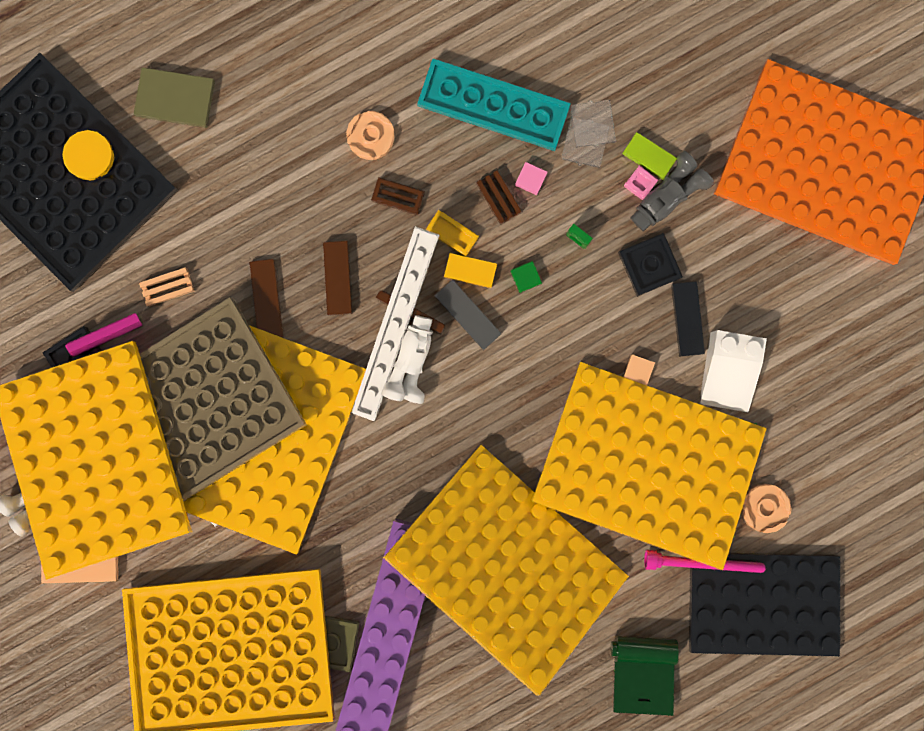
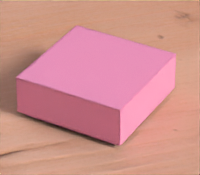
M525 162L515 186L537 195L547 175V171Z
M639 165L624 184V187L643 200L657 183L658 179Z

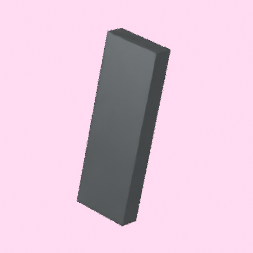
M454 280L450 281L435 295L436 299L482 350H485L501 335V332Z

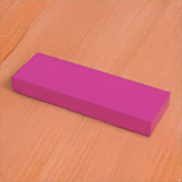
M134 313L73 340L65 346L69 354L75 357L143 325L138 315Z

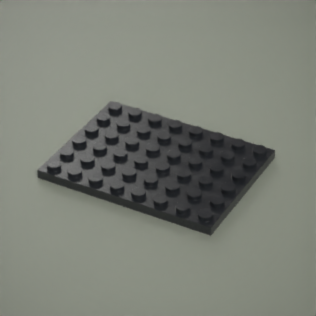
M38 53L0 90V221L70 291L74 292L177 189L41 53ZM85 130L95 131L108 139L114 151L113 165L108 173L90 181L80 179L69 172L64 164L62 155L64 145L68 139L77 132Z

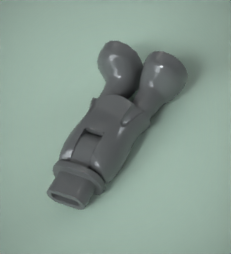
M683 150L677 156V167L669 176H665L663 182L642 200L640 206L636 208L637 212L630 217L640 230L645 231L650 225L654 226L665 219L696 190H707L714 185L712 177L701 168L682 187L678 184L698 166L696 160L688 152Z

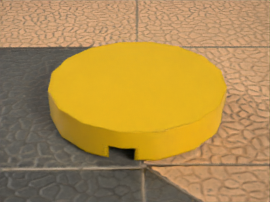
M90 130L77 132L64 145L62 154L64 164L69 172L80 179L95 180V178L106 175L113 165L114 151L108 139L98 132Z

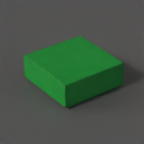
M574 223L566 233L568 238L583 249L593 239Z
M533 261L510 270L519 294L542 285Z

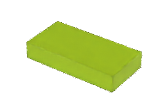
M638 132L635 133L622 153L662 180L677 159Z

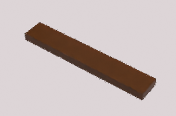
M275 260L251 261L249 263L257 328L284 338Z

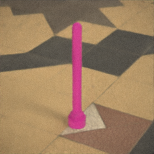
M645 550V570H656L661 568V566L719 570L686 557L662 556V553H657V550ZM726 560L723 570L763 573L766 570V566L758 562Z

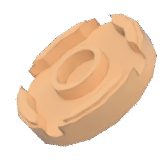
M367 111L356 115L350 121L346 131L347 142L352 152L366 160H376L387 155L392 149L395 140L394 128L390 120L382 113L376 111Z
M758 484L748 489L741 515L746 524L755 531L763 533L776 532L788 522L787 520L791 514L790 499L782 489L775 485Z

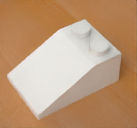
M720 330L711 332L699 404L748 412L762 368L767 338Z

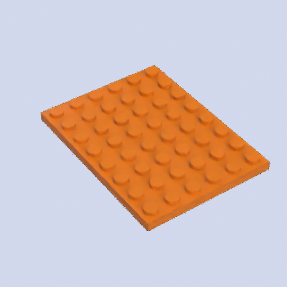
M767 59L714 195L889 264H898L924 196V120Z

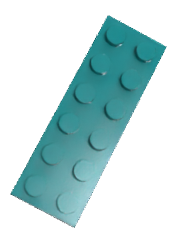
M432 58L417 106L555 151L571 103Z

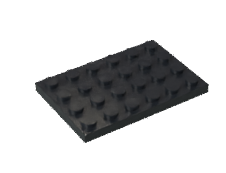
M728 553L726 560L763 563L766 566V570L763 573L690 568V653L840 657V556Z

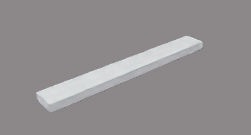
M417 226L414 228L351 412L372 421L376 420L384 397L381 394L382 389L392 374L393 365L397 360L401 343L413 314L440 236L439 234Z

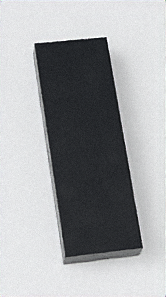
M697 281L672 284L679 357L705 354Z

